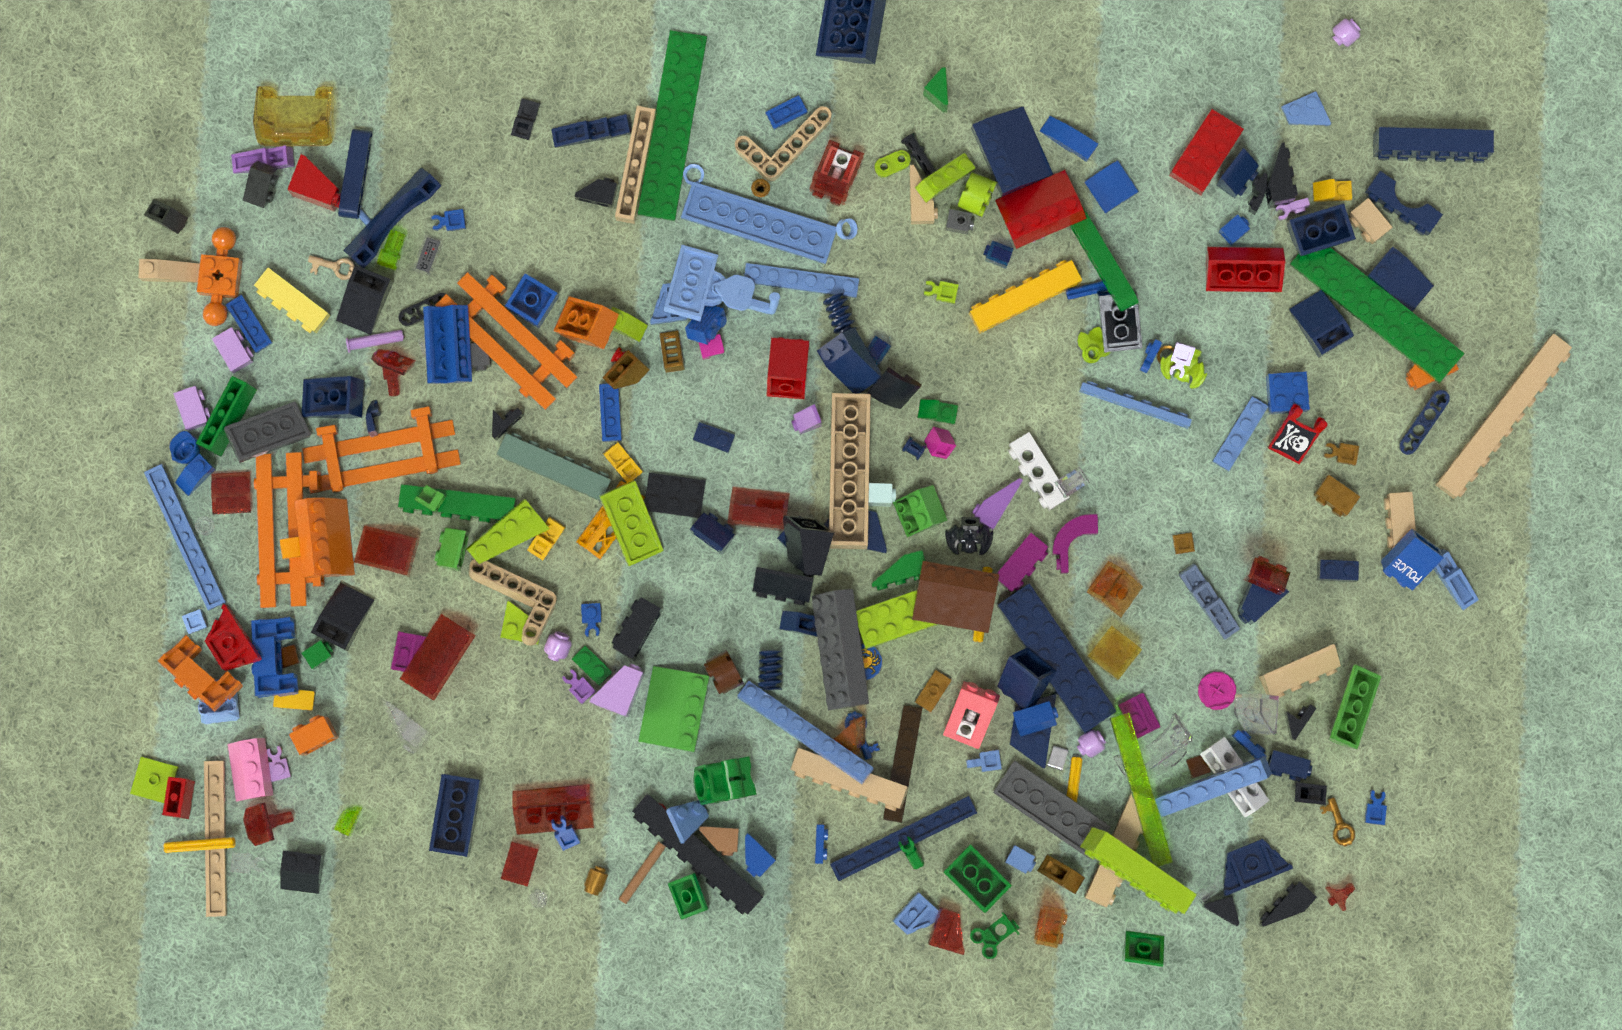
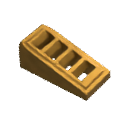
M679 331L659 333L665 372L685 370ZM664 338H675L676 341L665 343ZM677 346L675 349L666 350V347ZM678 353V356L667 358L669 354Z

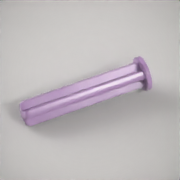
M402 330L353 339H348L347 337L348 353L351 350L400 342L404 340Z

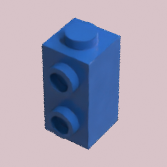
M1050 701L1013 712L1020 737L1056 726V718H1059L1056 707H1051Z

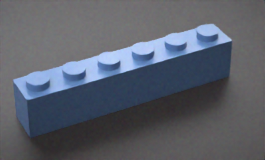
M1262 756L1162 793L1154 801L1161 817L1267 779L1271 776L1272 772L1266 757Z

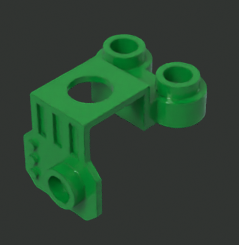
M1003 912L1001 913L1003 916L985 930L974 928L970 932L972 942L976 944L984 943L982 955L987 959L996 957L998 952L996 946L1014 931L1017 935L1020 934L1017 931L1020 929L1014 919L1010 921ZM998 924L1006 926L1007 931L1004 935H998L995 932V927ZM975 932L981 933L980 939L974 938ZM988 947H991L993 949V953L991 955L986 954V949Z

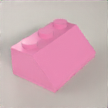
M254 738L228 744L236 802L272 796L273 789L265 738Z

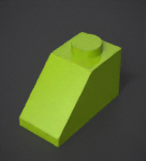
M612 306L611 310L619 314L613 330L640 342L648 325Z

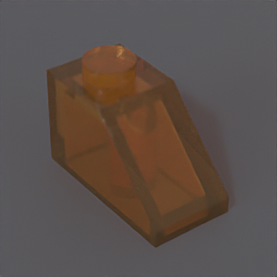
M863 715L833 739L855 755L861 752L859 748L865 744V716Z

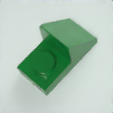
M921 399L917 418L955 425L958 405L942 403L940 400Z

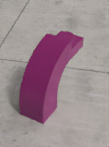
M1098 514L1076 517L1067 522L1056 535L1052 546V555H1059V558H1056V570H1060V574L1069 573L1068 549L1071 542L1080 536L1098 534Z

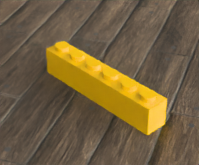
M1063 260L1056 264L1057 268L1051 271L1049 268L1039 273V277L1035 279L1029 277L1022 281L1023 285L1017 288L1015 285L1005 290V294L1001 296L999 294L993 295L988 298L989 302L983 305L980 302L972 306L969 315L979 334L1080 284L1082 278L1073 261L1067 262Z

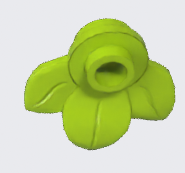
M1100 327L1093 328L1088 335L1084 332L1079 333L1077 342L1082 350V358L1085 362L1090 364L1096 363L1100 357H1106L1111 353H1104ZM1089 351H1092L1094 354L1092 358L1088 355Z

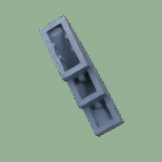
M1194 563L1178 574L1224 640L1240 629L1222 600L1217 596Z

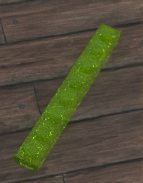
M1130 713L1111 717L1110 722L1151 862L1157 867L1172 863V857Z

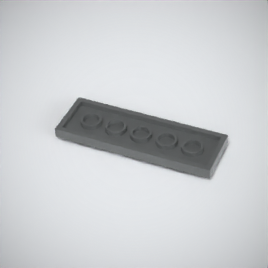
M1017 761L1012 763L993 792L1089 859L1090 857L1084 854L1085 850L1080 846L1092 827L1106 832L1111 828L1102 819Z

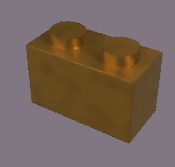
M1330 475L1326 476L1314 493V496L1317 497L1315 500L1323 506L1326 504L1330 506L1332 513L1338 517H1346L1360 498L1359 495Z

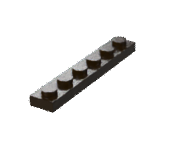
M903 705L890 781L909 787L922 709ZM907 794L901 809L896 808V811L885 808L883 820L902 823Z

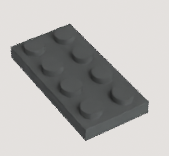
M296 402L224 427V431L239 463L310 438L311 436Z

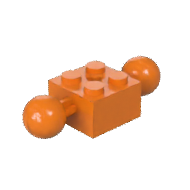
M220 227L212 234V243L217 249L216 256L201 254L197 293L203 296H211V303L207 304L203 309V318L211 326H219L227 319V310L222 304V299H235L239 295L242 261L240 258L228 257V250L232 249L236 243V235L228 227ZM221 273L223 277H220L218 280L216 276Z

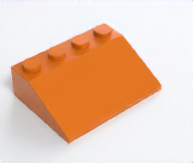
M323 497L305 498L295 501L303 578L355 575L347 499Z

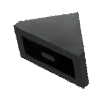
M1296 782L1294 802L1326 805L1327 786Z
M1232 896L1203 904V908L1238 927L1240 924Z

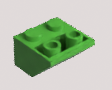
M933 485L918 489L893 502L907 537L948 521Z

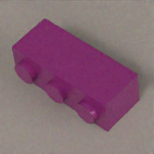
M1030 533L998 571V582L1010 592L1013 590L1018 591L1024 584L1021 580L1025 575L1030 576L1035 571V563L1038 560L1042 562L1049 554L1046 552L1049 547L1034 534Z

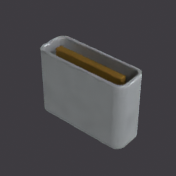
M1053 745L1047 766L1062 771L1068 750Z

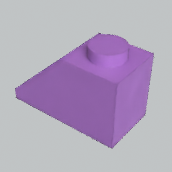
M815 404L794 414V420L791 421L794 430L799 431L800 435L822 427Z

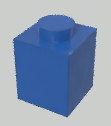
M1236 215L1220 229L1219 233L1232 246L1250 230V224L1243 216Z

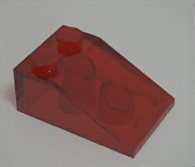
M364 525L354 563L409 577L420 540Z

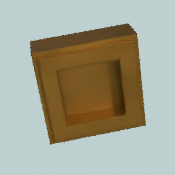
M1192 532L1172 536L1175 555L1195 552Z

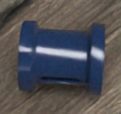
M910 436L902 451L910 453L918 461L927 446L920 445Z

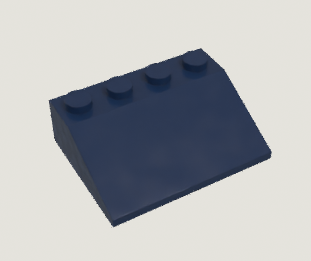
M825 0L815 56L859 64H875L886 0Z
M1024 107L994 115L972 124L971 130L994 181L997 182L996 186L1001 197L1054 175Z

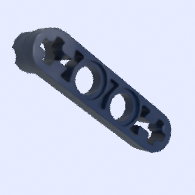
M1437 390L1432 393L1430 399L1399 443V449L1403 454L1410 455L1417 450L1450 401V396L1446 391ZM1443 394L1444 402L1436 403L1438 401L1436 395ZM1432 402L1435 406L1441 407V409L1438 411L1435 407L1430 406V403ZM1427 409H1433L1435 412V417L1432 420H1427L1424 416ZM1416 425L1424 427V433L1420 436L1415 435L1413 432ZM1409 434L1419 439L1417 443L1415 440L1411 443L1412 450L1404 451L1405 446L1403 443H1408L1411 440L1408 437Z

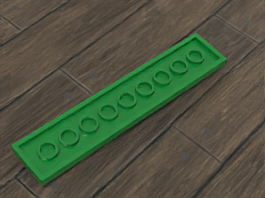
M672 30L669 32L656 106L657 114L638 209L639 216L669 221L676 220L707 36Z
M1331 247L1304 256L1298 254L1290 263L1301 275L1439 384L1465 354Z

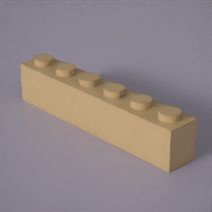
M637 106L615 213L616 221L635 224L657 114L656 109Z
M800 748L797 749L790 769L795 771L794 775L803 779L806 776L812 777V782L823 785L826 782L831 784V789L839 792L842 789L848 790V795L859 798L860 795L867 797L866 801L876 805L878 801L885 803L884 808L896 811V808H902L909 789L907 786L870 774L865 782L860 784L822 756Z
M1132 791L1112 836L1133 851H1136L1139 845V841H1137L1139 834L1143 835L1147 827L1145 820L1147 816L1151 817L1155 806H1153L1154 801ZM1099 864L1084 898L1107 908L1108 904H1113L1116 897L1113 894L1116 887L1119 888L1123 880L1114 875L1115 872L1110 869L1107 870Z

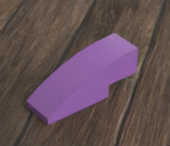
M286 145L271 149L261 148L231 155L234 174L249 173L250 167L256 161L278 169L295 166L293 148Z

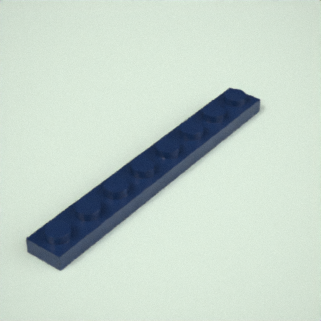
M967 796L831 863L830 866L839 882L902 851L898 842L901 841L902 845H907L909 843L908 836L916 844L977 814V811L970 797Z

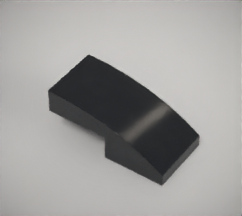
M521 98L518 114L515 117L511 132L512 136L530 140L541 103Z

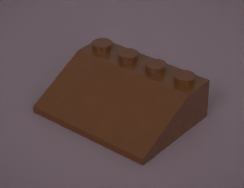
M923 561L912 620L989 633L999 574Z

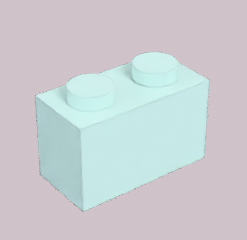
M869 483L868 506L891 507L892 502L896 500V489H892V484Z

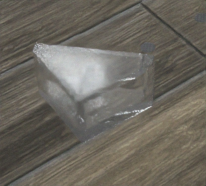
M1080 466L1054 482L1064 498L1090 484Z

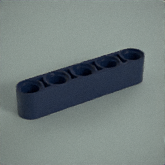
M352 129L339 203V217L359 219L371 144L369 143L370 137L372 138V131Z

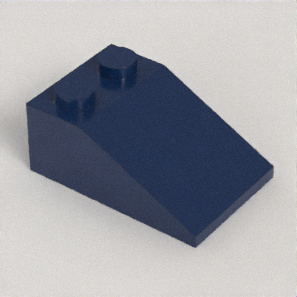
M1392 247L1367 276L1412 312L1434 286L1395 247Z
M855 328L842 332L817 350L826 368L853 394H860L873 385L882 375Z
M353 376L303 379L302 417L362 418L364 380Z

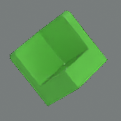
M426 485L419 497L416 496L415 500L437 513L446 496Z

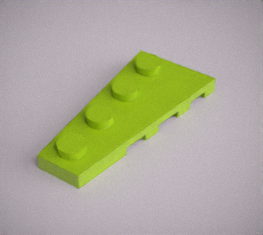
M524 499L468 546L466 550L478 564H481L550 528L527 500Z

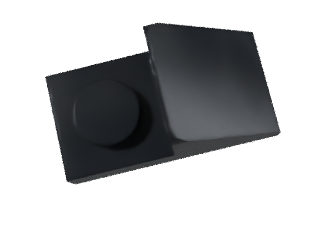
M519 408L516 410L511 409L505 415V420L493 410L492 437L495 441L524 416Z
M1313 705L1303 706L1297 714L1299 719L1287 711L1284 712L1289 737L1292 741L1297 739L1317 709Z

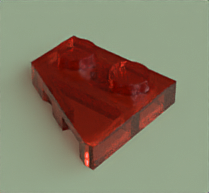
M940 907L928 940L929 945L964 955L959 912Z

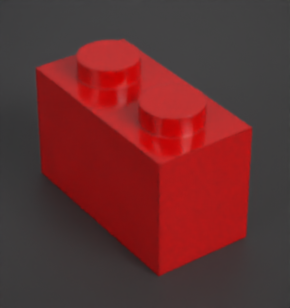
M168 777L163 816L189 819L195 781Z

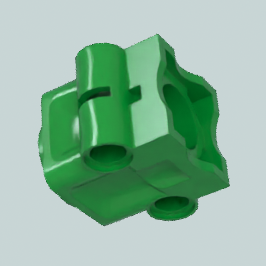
M750 756L704 764L694 768V789L701 805L757 795L755 784L751 778Z

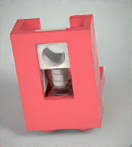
M964 681L943 735L979 749L1000 695L996 694L993 690L982 689L973 682L967 683ZM966 708L969 709L966 716H963ZM980 713L978 720H974L976 714ZM962 725H969L971 729H965Z

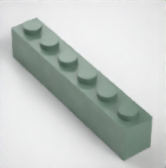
M513 432L511 435L505 434L497 452L499 457L600 502L599 495L608 492L612 483L611 479H608V474L601 471L598 474L592 472V467L583 463L581 466L574 464V459L567 456L563 458L556 456L557 452L546 448V451L540 449L538 443L531 440L528 443L522 441V437Z

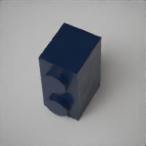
M1319 560L1317 562V580L1359 581V561Z

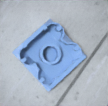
M237 693L231 700L227 699L215 712L199 700L198 712L201 715V723L211 724L237 721L240 718Z

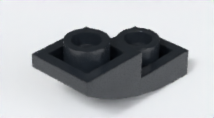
M1266 173L1262 177L1257 176L1252 184L1255 187L1252 192L1258 195V197L1254 195L1248 204L1251 206L1249 212L1253 215L1257 213L1266 193L1268 181Z

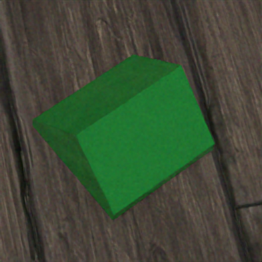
M942 67L924 87L923 96L943 113H947L948 109L946 67Z
M696 873L668 883L681 920L709 910Z
M1126 931L1122 961L1163 967L1164 936Z

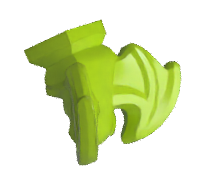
M1197 349L1194 351L1190 366H1183L1184 376L1182 378L1179 377L1181 372L1179 369H1175L1177 372L1174 374V378L1189 383L1191 376L1193 378L1189 385L1191 389L1201 386L1207 377V373H1204L1203 362L1198 363V358L1201 357L1202 351ZM1173 353L1166 358L1163 356L1160 364L1162 375L1168 380L1171 379L1170 367L1175 364V362L1171 361Z

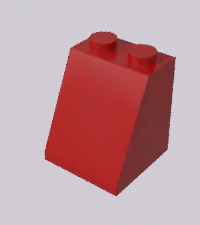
M301 154L287 190L293 197L335 212L339 208L341 192L305 155Z
M783 337L771 338L767 397L805 400L809 341L785 339Z

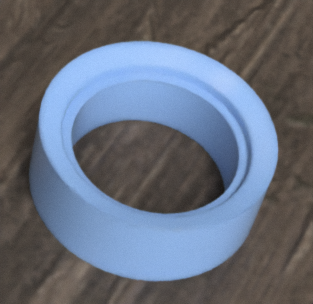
M697 164L688 165L683 172L685 182L692 185V182L687 179V172L692 168H696L701 172V178L696 181V183L700 184L704 179L702 167Z
M841 219L838 222L836 231L841 239H853L857 234V224L853 219ZM845 222L851 228L848 236H845L842 231V226Z

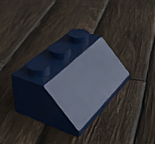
M1344 203L1291 219L1287 223L1292 243L1300 256L1356 240Z

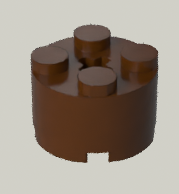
M727 650L707 659L706 663H704L710 678L712 676L715 678L712 681L719 694H725L744 684Z

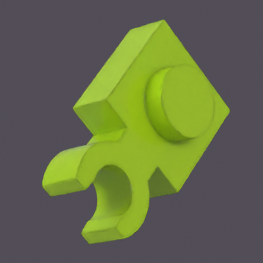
M926 281V285L931 286L932 291H924L925 296L937 295L936 301L955 304L958 284L940 281L939 286H936L934 282Z

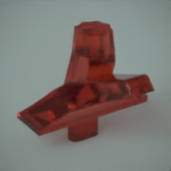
M1348 883L1343 889L1326 887L1325 889L1331 895V898L1327 900L1331 906L1337 903L1342 911L1347 910L1345 903L1349 895L1355 891L1354 885Z

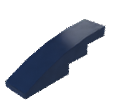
M628 114L612 118L605 117L593 121L585 120L551 129L555 148L610 139L632 133Z

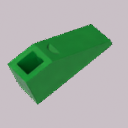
M923 550L903 555L871 584L872 588H877V591L888 588V584L895 583L898 586L907 583L906 579L914 578V581L919 580L921 565L925 561Z

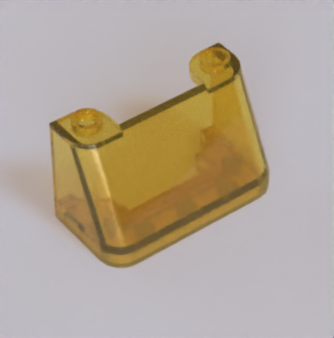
M257 86L253 126L257 142L263 146L330 145L333 141V86L318 87L315 90V96H278L276 90L270 86Z

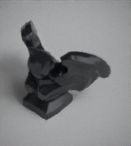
M961 517L960 528L954 524L949 532L945 530L947 545L955 555H959L958 545L960 543L962 544L961 552L967 554L978 552L976 544H980L979 555H984L989 550L993 541V531L990 533L986 525L980 528V517Z

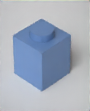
M1015 845L1005 863L1025 874L1027 871L1031 872L1036 864L1034 861L1035 856Z

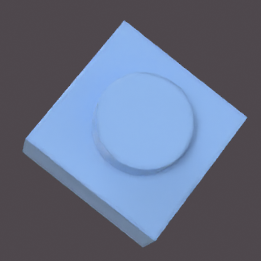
M201 609L182 616L188 634L208 628Z

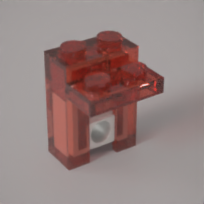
M829 140L818 169L812 177L810 192H812V196L815 198L823 199L825 197L830 199L829 202L833 205H845L865 153L855 149L853 152L839 147L840 143ZM843 156L847 159V162L841 165L837 162V158ZM832 166H834L835 169L833 170V173H831L832 177H830L828 175L830 173ZM843 170H844L845 173H844V175H843L842 180L840 181V180H839V179H840L839 177L841 176V173H842Z

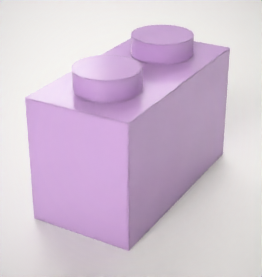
M231 327L212 338L233 374L253 363L251 357L254 355L248 346L244 347L241 342L244 338L239 330L235 331Z
M193 386L173 393L185 429L191 431L205 426L211 413L209 408H205L203 401L206 399L202 389L199 390L198 387Z

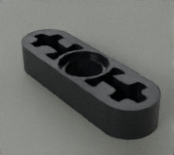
M446 293L435 294L402 310L398 317L400 323L405 327H411L424 321V315L420 314L419 311L422 305L432 306L430 301L433 300L435 304L439 302V297L443 298ZM416 308L419 319L413 316L410 318L411 322L409 323L402 320L405 318V313L412 315L414 314L412 310Z

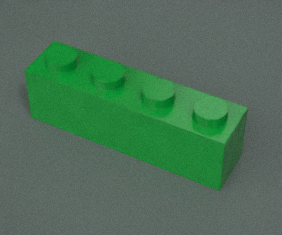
M232 376L196 444L222 457L229 444L224 427L241 421L257 389L247 382Z

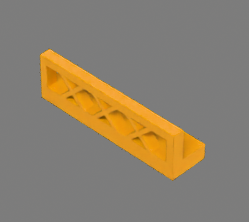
M620 481L619 484L616 486V488L619 487V486H622V485H624V484H626V483L623 482V481ZM603 506L576 541V543L599 559L602 558L616 539L614 531L606 536V530L611 524ZM602 541L600 550L598 552L593 550L596 543Z

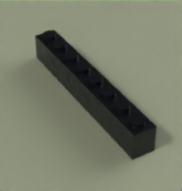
M649 794L632 810L635 813L633 818L640 824L645 822L649 826L647 830L655 837L659 835L664 839L662 843L669 850L674 848L678 852L676 856L684 863L688 861L692 864L691 869L698 876L702 873L707 878L705 882L713 889L717 887L721 890L720 895L727 902L731 899L736 904L734 908L742 915L744 913L748 915L761 901L763 896L694 834L681 844L666 810Z

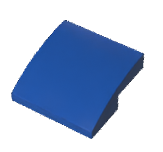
M1119 160L1085 181V184L1105 214L1139 192Z

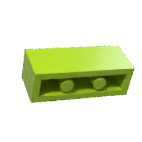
M963 153L922 180L915 189L925 203H927L968 176L975 169V166L967 155Z

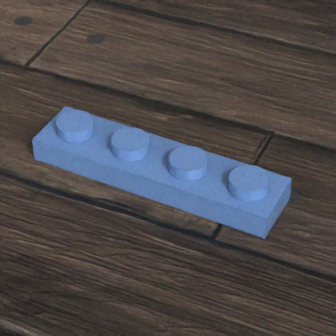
M1253 396L1251 397L1212 462L1229 472L1267 410L1268 406Z

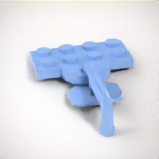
M681 245L663 311L701 321L704 306H716L724 302L727 307L739 311L751 309L766 314H775L780 300L779 293L773 292L769 295L770 303L752 299L755 284L750 278L733 275L726 279L721 273L714 271L718 258L717 254Z

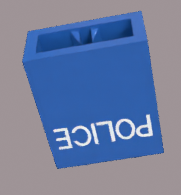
M1411 529L1381 560L1383 572L1391 578L1393 576L1402 587L1405 588L1407 586L1413 591L1444 557L1438 547Z

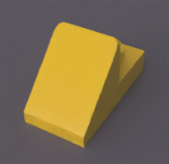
M1329 179L1313 183V202L1352 200L1351 181Z

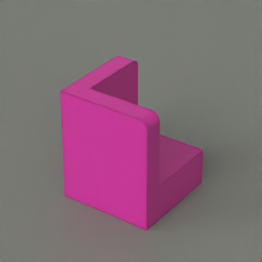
M720 334L716 335L713 340H710L708 345L699 342L703 360L724 353Z
M933 427L924 440L931 456L947 459L956 447L950 432L937 427Z

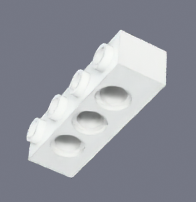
M1030 432L1009 444L1010 449L1008 452L1013 460L1017 458L1020 466H1018L1023 476L1027 475L1030 479L1028 484L1033 492L1037 491L1041 498L1038 500L1044 509L1047 507L1050 511L1070 498ZM1024 452H1030L1033 456V459L1031 461H1025L1022 457V454ZM1034 468H1040L1043 472V475L1041 477H1035L1032 473V470ZM1050 484L1053 492L1050 494L1045 493L1042 489L1043 485Z
M1225 737L1200 754L1214 774L1243 764ZM1257 782L1228 793L1244 817L1254 813L1270 801Z

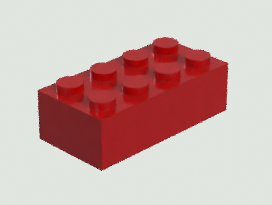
M1211 109L1169 176L1201 196L1244 129Z

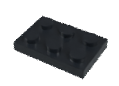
M649 473L645 496L647 511L699 518L702 512L706 480Z

